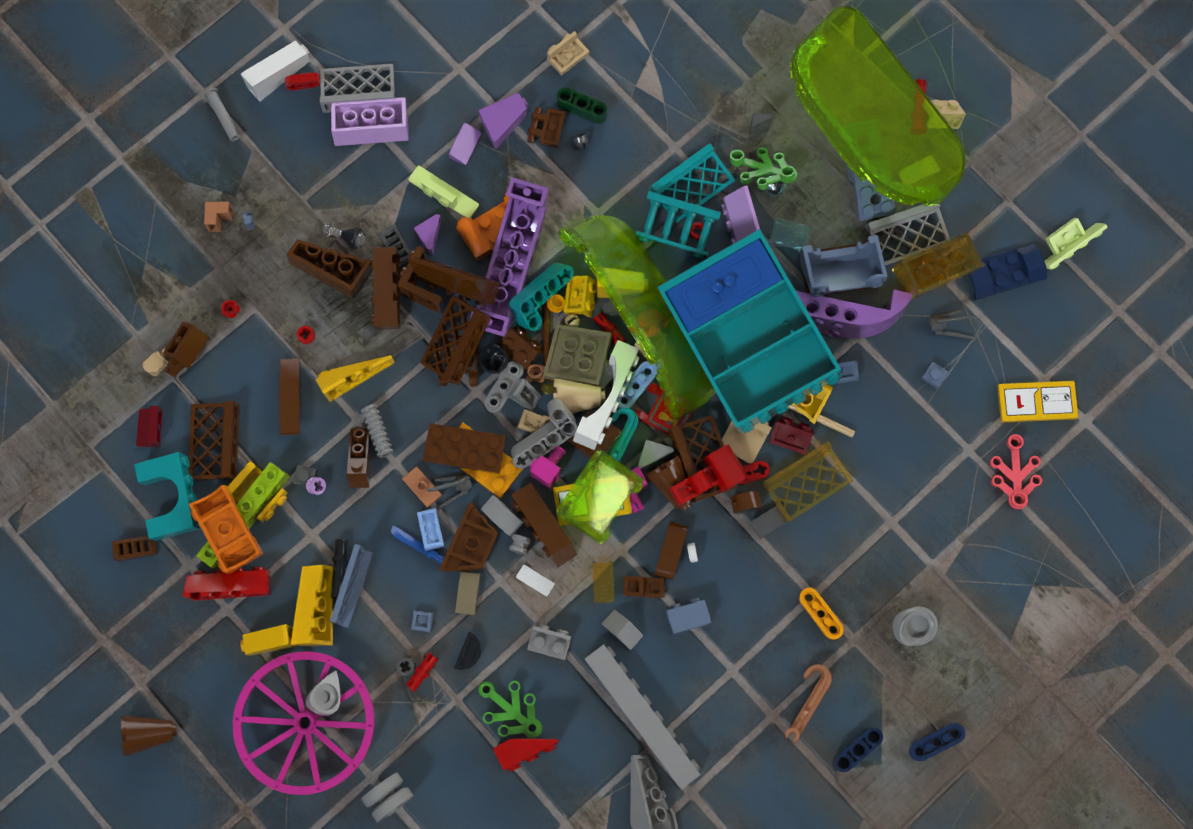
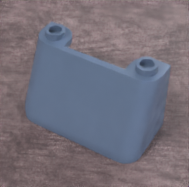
M878 235L869 236L868 242L863 245L861 242H857L856 247L821 252L820 248H816V251H814L812 245L802 246L799 258L800 265L810 293L815 296L865 287L878 288L883 285L888 277Z

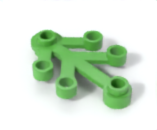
M764 147L757 149V158L762 160L763 163L745 158L744 152L741 150H734L730 153V162L733 166L740 167L744 165L757 169L740 174V182L744 185L751 183V179L768 174H773L774 176L759 178L757 180L758 189L765 190L769 184L779 181L791 183L797 178L796 170L792 166H787L783 153H776L773 156L774 164L779 165L780 169L773 166L768 156V150Z
M511 681L508 686L511 691L512 705L495 692V687L492 683L483 682L479 686V693L482 697H490L506 711L505 713L494 714L486 712L483 715V721L486 724L506 720H517L522 724L513 727L501 725L498 728V734L501 737L524 733L528 738H536L541 734L542 724L539 720L535 719L534 704L536 698L533 694H526L524 697V703L527 705V718L521 714L519 697L521 686L519 682ZM513 683L518 684L516 691L511 689ZM485 686L490 687L489 693L483 692ZM528 696H532L534 699L531 704L526 702ZM486 715H492L493 719L491 722L485 720ZM534 724L536 730L530 732L528 729L529 725ZM502 727L508 729L506 735L501 734L500 730Z

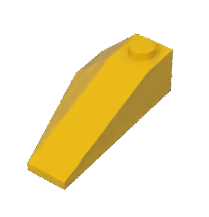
M389 355L331 369L330 371L325 370L315 380L325 397L331 402L395 362L392 356Z

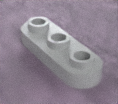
M508 363V366L500 374L484 402L488 412L496 414L504 408L509 400L507 396L515 382L523 377L524 370L520 363ZM512 368H516L518 370L516 373L510 372ZM502 384H506L508 386L506 389L500 388ZM492 400L498 401L494 406L490 404Z

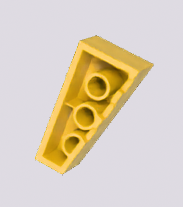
M302 566L290 645L309 647L333 645V622L330 621L333 613V598H330L333 577L332 566Z

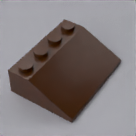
M409 256L408 261L419 280L427 283L426 287L437 290V287L442 288L443 293L449 295L459 294L458 298L470 301V298L476 300L475 304L486 307V304L494 305L500 282L436 261Z

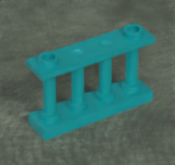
M648 191L647 200L650 201L649 204L651 206L643 233L636 231V236H639V240L647 243L652 240L693 252L692 256L701 259L704 256L708 257L709 252L704 251L712 223L715 220L719 221L721 212ZM662 204L668 206L667 209L669 211L661 238L650 235L657 209ZM679 210L686 211L685 215L687 217L679 243L669 241L668 237L675 214ZM700 215L704 217L703 220L705 222L697 248L686 246L693 219Z

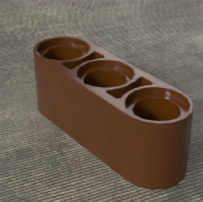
M673 521L669 522L654 575L670 580L674 579L689 526Z

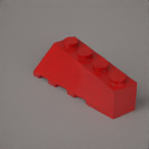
M253 567L252 571H245L244 568H239L230 574L221 570H213L212 574H205V571H195L193 575H187L183 597L191 601L271 595L270 572L264 570V567Z

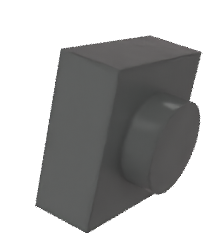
M298 464L292 483L306 487L308 479L316 477L317 470Z

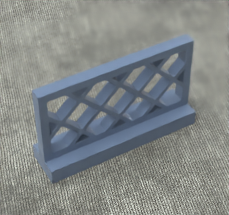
M354 545L330 619L333 624L350 628L373 556L372 552L366 551L361 545Z

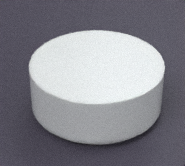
M695 542L688 543L687 549L690 562H698Z

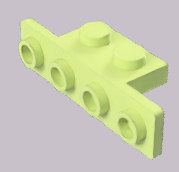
M417 166L409 177V182L422 189L426 195L436 198L443 206L450 207L462 216L467 217V219L471 218L479 207L476 201L421 166Z
M1073 218L1045 238L1053 253L1044 261L1046 269L1051 270L1058 267L1061 261L1070 258L1076 250L1087 246L1091 239L1100 236L1103 233L1102 231L1108 228L1107 225L1095 223L1084 231L1078 218Z

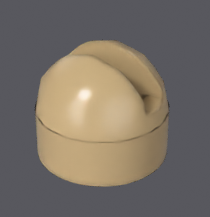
M569 314L566 316L565 326L579 327L580 319L577 315ZM573 318H576L570 324H568V321H570Z

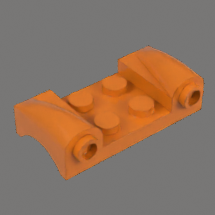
M507 192L505 193L504 202L474 220L464 217L457 222V234L468 247L476 263L494 251L509 197L506 196Z
M221 485L206 497L189 504L192 510L190 511L195 521H198L219 561L218 566L222 572L230 574L264 554L241 516L228 486Z

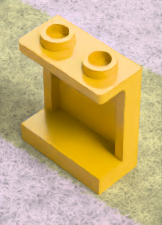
M251 461L228 486L233 498L237 502L240 501L262 473ZM281 488L257 516V519L262 523L265 520L268 521L274 515L273 510L287 500L286 495L288 492Z

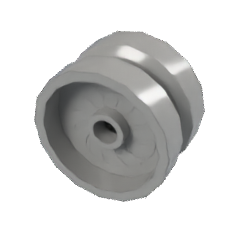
M398 772L385 779L361 798L366 808L380 803L371 814L377 823L397 812L414 796L408 787L395 792L403 783V779Z

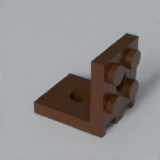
M417 246L416 250H412L409 255L428 260L425 249ZM409 262L407 267H403L400 273L401 279L397 285L400 287L401 296L439 314H443L445 306L442 297L416 286L419 278Z

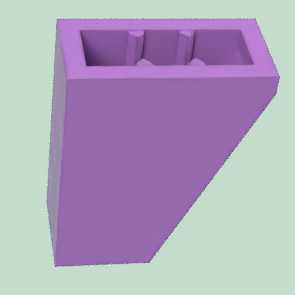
M519 93L478 110L479 117L494 148L499 147L527 116V108H529L525 98H521Z

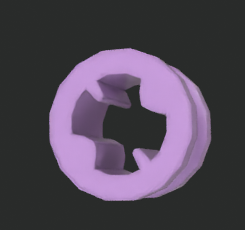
M311 477L306 483V489L310 494L320 495L325 491L326 483L322 478Z

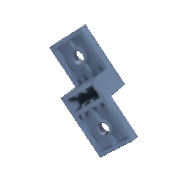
M879 118L841 125L847 177L849 181L854 183L858 220L863 221L896 214L890 159L883 155ZM865 135L867 138L866 143L859 145L858 138ZM874 194H878V202L874 204L871 203V196Z

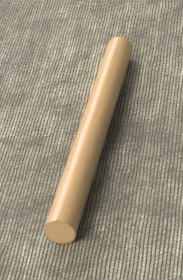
M792 404L788 406L789 409L800 413ZM819 415L816 420L851 438L855 433L854 430L822 415Z

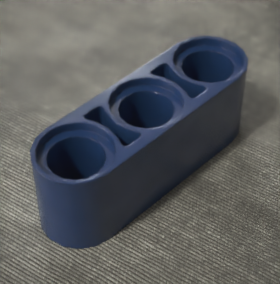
M868 728L833 758L832 764L834 769L839 772L850 771L882 743V731L878 728ZM871 731L877 734V740L874 743L868 739ZM856 744L862 747V753L859 756L853 752ZM841 757L847 760V766L844 769L838 765V760Z

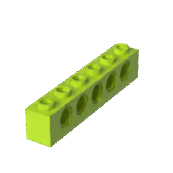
M271 462L236 504L248 529H250L257 520V516L291 477ZM207 541L196 556L211 568L218 569L219 561Z

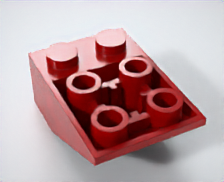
M510 739L494 747L493 750L503 770L512 772L521 767V762L527 760L529 763L539 758L538 753L544 750L548 753L556 749L555 744L559 743L557 739Z

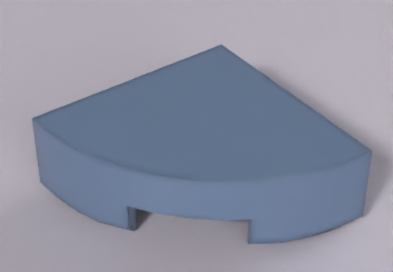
M243 212L244 224L247 229H255L252 212Z

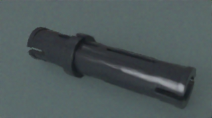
M345 539L335 540V553L332 557L334 568L330 597L334 599L338 597L345 576V566L348 562V557H346L348 540Z

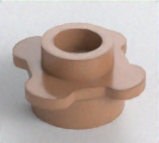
M537 364L529 365L527 367L528 376L526 380L529 383L533 381L543 383L545 381L543 377L545 367Z

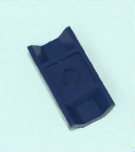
M1034 244L963 265V269L969 274L974 287L975 301L1047 278L1046 264L1040 249Z

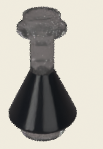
M326 223L323 227V234L326 237L331 235L340 237L354 250L358 247H363L366 234L362 232L361 228L340 230L333 228V223Z

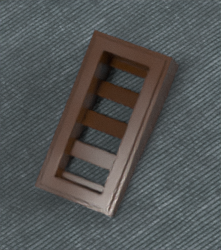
M148 536L112 541L114 560L117 562L157 554L156 543L154 540H150ZM144 541H148L149 551H146ZM139 542L141 552H138L137 550V543ZM129 544L132 546V554H129ZM121 546H123L124 555L121 553Z

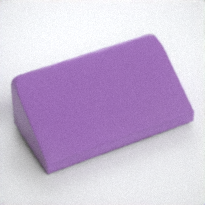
M463 123L449 152V158L467 165L482 133L469 124Z

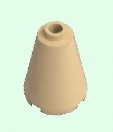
M559 378L554 379L556 390L553 393V399L563 401L572 414L601 407L602 403L606 401L605 391H602L601 387Z

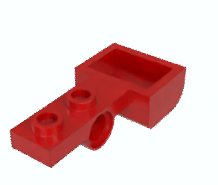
M729 444L703 458L707 468L669 489L678 506L715 485H718L721 492H724L748 478Z

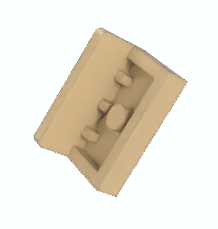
M574 31L571 34L565 35L559 44L549 48L547 61L562 76L589 55V50L577 38V33Z
M925 100L923 108L930 117L927 123L928 129H959L966 115L955 100Z

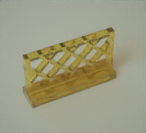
M827 441L764 481L762 486L769 493L789 523L853 482V480L833 452L831 444ZM829 455L834 461L833 468L822 466L824 458ZM810 467L819 469L817 479L806 476L807 470ZM821 470L832 471L831 481L820 479ZM835 472L843 474L847 481L842 484L834 483ZM794 477L803 479L801 489L790 487L791 480ZM805 480L816 482L814 492L804 490ZM819 483L830 485L828 493H817ZM779 487L787 489L785 499L778 498L773 491ZM789 490L800 492L798 502L787 500ZM803 493L814 495L813 502L810 504L801 503ZM787 503L798 505L796 513L792 516H789L785 510Z

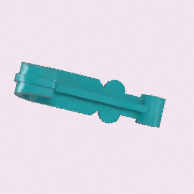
M620 408L612 416V423H615L621 414H626L628 420L602 471L597 475V479H602L603 476H607V478L613 476L638 426V416L630 408Z

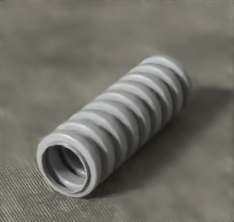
M376 404L367 405L362 408L361 413H364L365 424H368L369 435H372L371 441H374L375 452H378L377 457L379 458L387 457L393 453V449L390 448L391 443H388L389 438L386 437L388 435L385 432L386 428L382 426L384 423L381 421L382 417L379 415V410H377L378 406Z

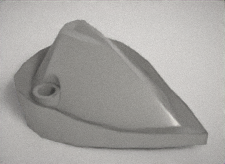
M336 670L317 683L307 695L306 705L312 712L323 716H330L339 708L341 695Z

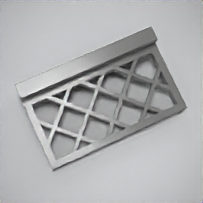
M381 64L320 69V105L323 113L331 112V103L395 98L394 65ZM390 70V74L386 78L379 75L382 71ZM364 72L372 74L367 80L361 76ZM346 73L354 75L349 81L343 78ZM333 74L335 78L330 83L325 80V75ZM375 77L381 80L376 87L370 83ZM357 79L363 82L358 88L352 85ZM339 80L345 83L340 89L333 86ZM386 84L391 88V91L382 92L380 89ZM366 86L373 89L370 93L362 92ZM348 87L354 90L352 94L345 95L343 93ZM330 88L336 92L333 96H325V93Z
M938 199L870 222L864 226L869 236H875L879 232L887 235L884 244L880 243L881 251L883 253L885 248L893 252L891 260L884 262L885 266L912 257L920 252L923 253V251L935 249L938 244L943 246L951 243L939 209L940 203ZM934 213L938 220L935 226L926 222L928 216ZM913 220L922 223L918 232L909 228ZM924 225L933 229L930 238L921 234ZM899 226L905 229L901 238L891 234L894 227ZM907 231L916 235L913 244L903 240ZM935 232L942 233L945 241L939 243L933 240ZM890 237L899 241L895 250L886 246ZM919 237L928 241L925 248L915 245ZM901 243L911 247L908 254L898 252Z

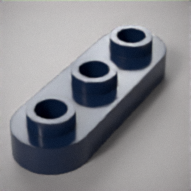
M958 723L948 724L913 742L909 747V755L915 761H925L962 742L965 738V730ZM951 730L957 732L955 737L951 736ZM935 738L939 740L938 746L933 744ZM918 747L922 750L920 755H917L915 752Z

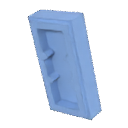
M436 508L417 512L425 551L444 547Z

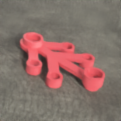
M1013 434L1006 441L1007 447L1011 450L1012 470L1003 463L999 456L991 458L989 464L992 468L999 469L1013 482L1012 489L1004 482L1002 476L995 475L991 478V485L999 487L1008 496L1009 505L1019 510L1027 505L1029 493L1042 483V478L1039 475H1033L1029 479V484L1023 489L1021 487V482L1034 468L1041 464V460L1038 456H1032L1028 459V464L1020 471L1019 449L1023 446L1024 441L1020 435ZM1011 441H1016L1017 446H1012ZM997 459L999 465H994L993 460ZM1035 459L1037 461V465H1033L1031 460ZM998 478L1000 480V484H996L994 482V479ZM1033 478L1038 479V484L1033 483ZM1015 497L1020 498V503L1015 502Z

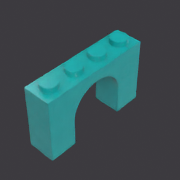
M180 452L134 464L138 483L149 485L163 480H172L179 492L178 502L171 512L145 520L149 539L159 541L199 530L200 525L192 517L190 512L192 510L189 506L191 502L197 501V498L192 490L194 483L192 476L189 475L188 467H190L188 457Z

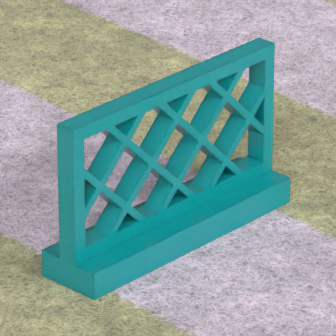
M709 143L651 185L648 190L657 194H661L665 190L672 191V198L674 199L675 192L686 194L685 202L688 201V194L698 196V203L696 205L701 206L733 183L735 179L715 154L713 146ZM712 157L716 162V168H705L706 160ZM694 169L702 170L701 180L691 178V172ZM705 171L715 173L714 182L704 181ZM717 174H725L729 181L724 184L716 183ZM677 181H687L686 191L676 189ZM690 182L700 183L699 193L689 191ZM703 184L713 185L711 194L702 193ZM662 205L668 213V206ZM683 211V214L678 218L675 215L674 222L676 224L687 216L685 215L686 211Z

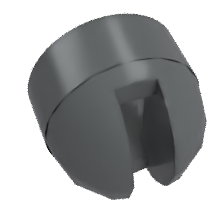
M586 133L572 138L577 148L582 149L583 146L586 147L588 145Z

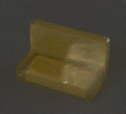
M613 561L593 563L594 603H614Z

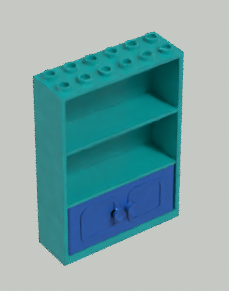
M760 229L658 286L661 295L739 433L743 432L745 434L750 432L757 423L764 424L768 422L775 413H778V415L789 409L788 406L795 403V405H798L805 401V397L809 394L816 395L827 384L832 386L840 381V377H842L840 366Z

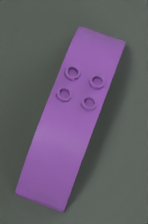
M511 177L506 196L509 197L486 275V278L500 282L494 305L486 304V307L481 305L475 307L491 316L485 331L504 337L514 320L509 303L515 295L525 288L544 224L549 188Z
M893 290L886 303V308L881 309L796 291L819 332L828 334V336L833 338H866L884 332L902 316L913 294Z

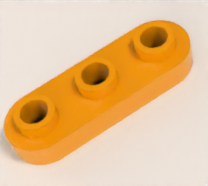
M813 588L802 590L799 594V602L822 633L830 640L840 638L844 631L843 625L820 594ZM806 595H810L812 597L811 602L806 601ZM818 611H823L824 616L822 618L818 617ZM831 626L836 629L834 634L829 631Z

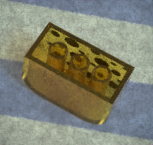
M968 232L900 261L892 267V270L902 291L911 293V302L967 277L984 267Z

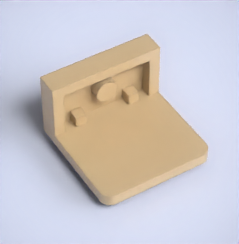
M731 421L722 438L724 446L727 444L731 446L737 458L751 464L754 462L772 427L769 426L768 422L764 424L759 422L754 425L753 430L744 434L743 432L739 433L733 421Z

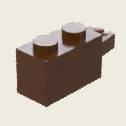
M182 322L163 352L169 358L164 372L172 377H176L184 367L189 369L195 362L200 350L205 346L209 336L194 325Z

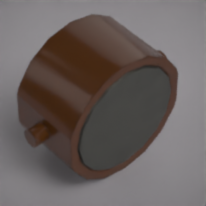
M758 491L745 492L730 497L734 514L749 513L762 508Z

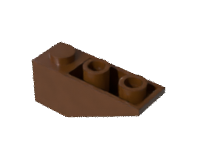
M367 428L350 429L347 463L349 488H369L370 430Z

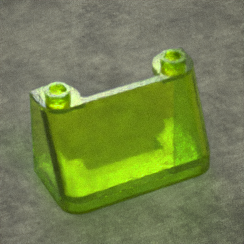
M599 449L592 456L559 505L556 515L601 545L611 535V532H609L610 523L628 496L641 491L644 479Z

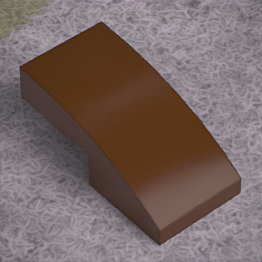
M624 576L623 596L665 598V578Z

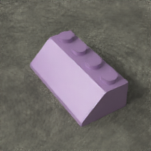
M406 98L331 103V132L335 146L408 141L409 130Z
M743 186L724 197L720 207L722 214L726 215L727 232H731L732 239L730 241L731 245L759 230L760 227L748 186Z

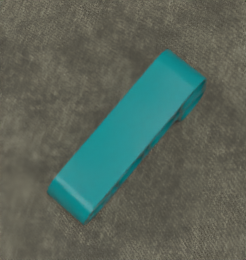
M558 262L553 263L511 299L509 308L520 327L531 331L540 329L542 319L537 309L573 278L574 271L571 266Z

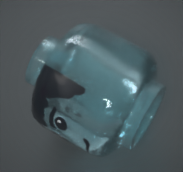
M769 173V174L764 175V176H762V177L768 178V177H771V176H774V175L771 174V173ZM779 181L769 184L767 189L760 191L776 198L779 193L783 195L787 184Z

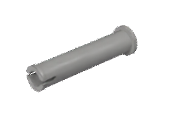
M216 88L207 90L204 93V97L208 98L229 140L232 142L238 140L241 135L219 98L218 90Z

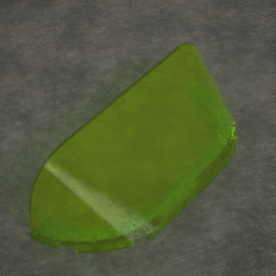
M839 6L833 9L799 43L791 57L790 77L796 83L794 90L797 97L849 168L863 182L868 180L875 185V191L892 200L908 205L923 203L924 206H931L942 203L959 184L964 174L965 154L960 139L868 19L859 10L850 6Z
M608 215L592 216L560 229L558 236L567 250L573 247L579 254L584 251L586 255L584 257L585 262L600 282L644 353L650 365H656L657 374L655 376L660 388L666 393L663 395L665 407L674 422L704 405L712 397L715 389L658 289V286L666 283L634 231L622 220Z

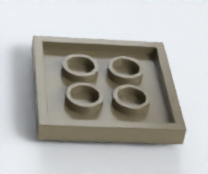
M556 324L543 373L544 379L554 380L559 378L600 387L612 333Z

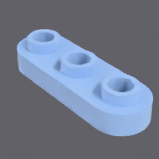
M643 362L632 374L629 383L626 382L624 384L626 390L623 397H618L617 402H619L618 409L631 408L656 378L657 366L653 362ZM648 369L651 371V374L646 375L644 371ZM638 384L639 389H633L632 386ZM625 398L628 400V402L626 404H622L621 399Z

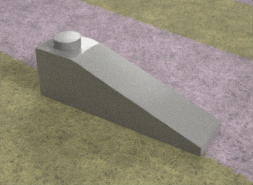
M648 755L631 756L632 829H678L675 813L672 808L669 809L664 799L666 797L665 791H661L658 786V776Z

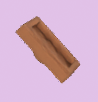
M417 466L402 478L427 508L442 496L438 490L433 492L427 491L435 486Z

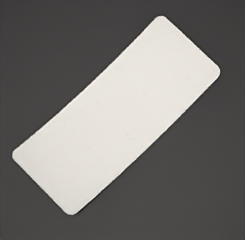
M526 565L522 566L516 576L517 579L545 596H548L555 585L554 582Z

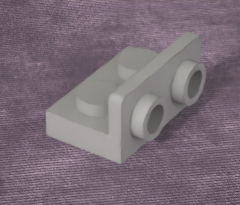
M538 624V627L533 626L527 650L565 661L571 641V636L568 635L569 632L557 629V632L549 630V626Z

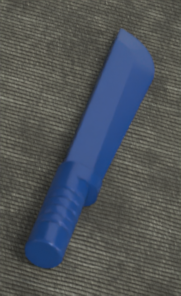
M392 526L391 532L395 538L425 554L428 558H433L442 564L444 560L443 555L433 549L425 551L423 543L401 529Z

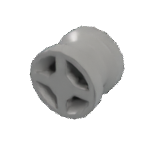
M513 534V543L509 546V550L527 555V547L531 543V539Z

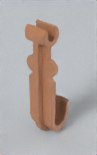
M813 665L803 675V678L807 679L812 672L818 671L821 677L792 726L785 733L786 740H788L791 734L796 735L793 740L794 745L799 742L800 735L830 687L832 681L831 673L825 666Z

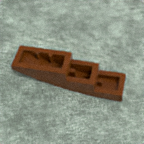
M300 358L280 359V435L300 434L302 406L300 399Z

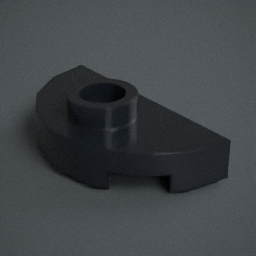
M471 632L466 637L454 669H470L480 659L481 644Z

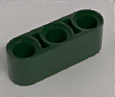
M567 87L558 90L557 104L559 108L597 124L605 122L607 118V106L605 103ZM566 96V97H569L570 99L567 100V101H564V100H562L561 98ZM583 103L586 105V107L581 108L578 107V105ZM600 110L603 114L597 115L594 112Z

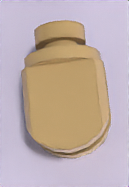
M165 348L162 350V353L156 351L143 362L144 370L150 375L157 376L166 368L168 357L163 354Z

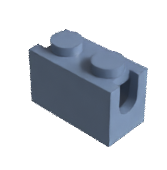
M699 598L689 600L688 605L681 606L678 603L669 606L670 610H667L666 614L672 635L712 623L705 600L700 601Z

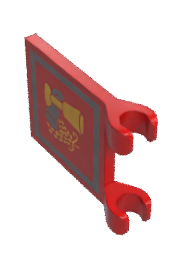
M650 383L647 391L658 396L649 415L640 409H636L635 413L638 416V420L670 436L668 429L688 423L696 407L663 390L658 385Z

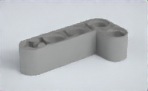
M559 399L551 400L547 405L551 421L512 447L511 456L515 467L520 469L526 468L535 458L539 459L541 455L544 456L575 435L578 428L576 419L563 401Z

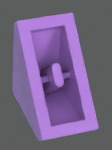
M438 214L414 227L417 237L429 255L432 256L434 255L442 222L441 216Z

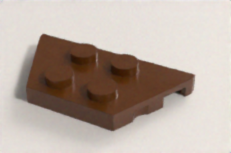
M469 502L440 566V572L483 570L498 537V532L471 502Z

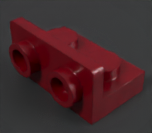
M777 417L769 443L806 455L813 436L811 426L805 423H800V425L793 423V420L787 417Z

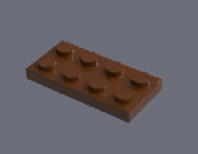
M430 423L422 461L500 474L506 435Z

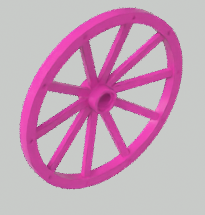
M308 651L280 656L257 670L242 689L236 702L233 716L234 742L245 767L264 785L279 792L294 795L320 793L339 785L350 777L366 757L372 743L375 728L372 699L367 687L358 674L344 662L334 657ZM313 660L324 662L325 665L318 683L328 675L331 665L342 671L355 686L341 695L340 704L359 691L365 708L366 723L318 721L317 719L323 715L316 714L309 708L306 711L294 661ZM287 664L300 713L261 682L263 677L277 667ZM255 687H258L295 719L246 717L243 714L250 694ZM308 717L310 719V726L304 729L301 726V721L303 718ZM243 723L294 725L293 728L254 752L248 753L243 738ZM316 727L365 729L362 744L354 759L352 760ZM298 732L277 780L272 779L255 764L253 759ZM312 733L348 764L341 773L323 783L320 780ZM305 735L315 785L300 787L284 784L283 781Z

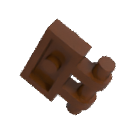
M535 107L534 113L531 115V127L527 131V142L533 144L535 138L540 137V145L558 148L566 112L547 108L545 115L541 114V107ZM539 122H544L542 130L538 129Z

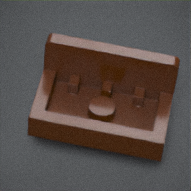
M518 326L510 328L505 337L503 336L497 344L507 351L508 356L512 360L520 363L523 370H526L535 358L543 353L540 343L531 339L527 335V331Z

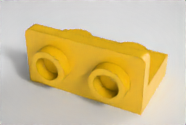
M573 276L567 283L563 312L565 314H584L587 317H592L595 308L594 297L597 291L596 281L589 276Z

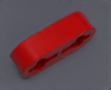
M314 72L285 77V87L287 90L309 89L320 85L319 74Z
M758 461L742 466L746 474L750 473L745 481L738 483V485H747L766 478L770 472L769 465L764 461ZM758 466L766 469L763 472L764 475H761L760 472L754 474L753 471H756Z

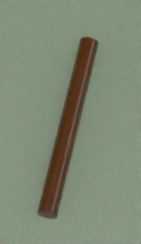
M547 301L542 305L543 366H546L551 347L550 310L547 307Z

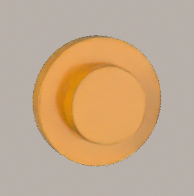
M554 294L547 300V307L551 312L559 313L563 311L565 300L561 295Z

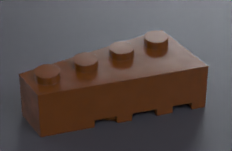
M298 239L287 253L289 264L354 299L373 270L372 260L357 258L355 255L339 253L334 249L328 250L321 248L319 245Z
M396 247L373 248L372 287H374V294H372L371 301L372 306H374V313L371 315V322L375 324L377 330L400 329V287L397 286L400 281V254Z
M531 482L511 495L514 500L511 504L517 513L521 511L523 522L527 528L531 526L534 531L532 532L533 537L537 543H542L544 546L542 548L547 558L551 557L557 568L577 556L572 542Z

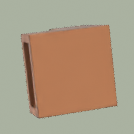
M205 202L204 225L209 232H221L222 221H233L234 209L230 203Z

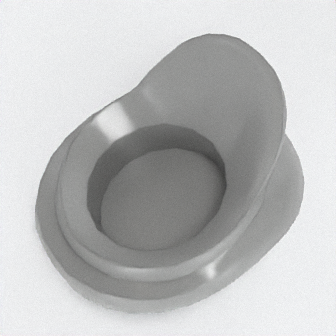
M916 606L899 612L893 620L892 628L895 638L905 646H920L930 642L935 637L938 630V621L930 609Z

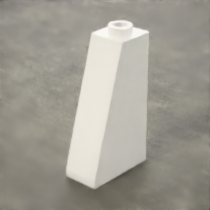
M294 41L241 73V76L248 90L260 102L283 84L285 77L294 75L310 62L309 51L303 44L299 45Z

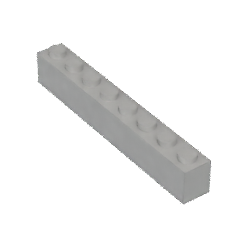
M603 644L584 660L677 786L682 790L700 776L698 772L700 767L694 759L692 761L686 756L688 753L687 749L682 743L677 744L674 740L676 737L675 733L670 727L665 728L662 724L663 717L657 710L654 712L651 709L650 705L652 703L645 694L642 696L639 693L638 689L640 687L634 678L630 680L625 673L628 670L622 662L618 664L613 658L616 654L611 647L608 646L606 648Z

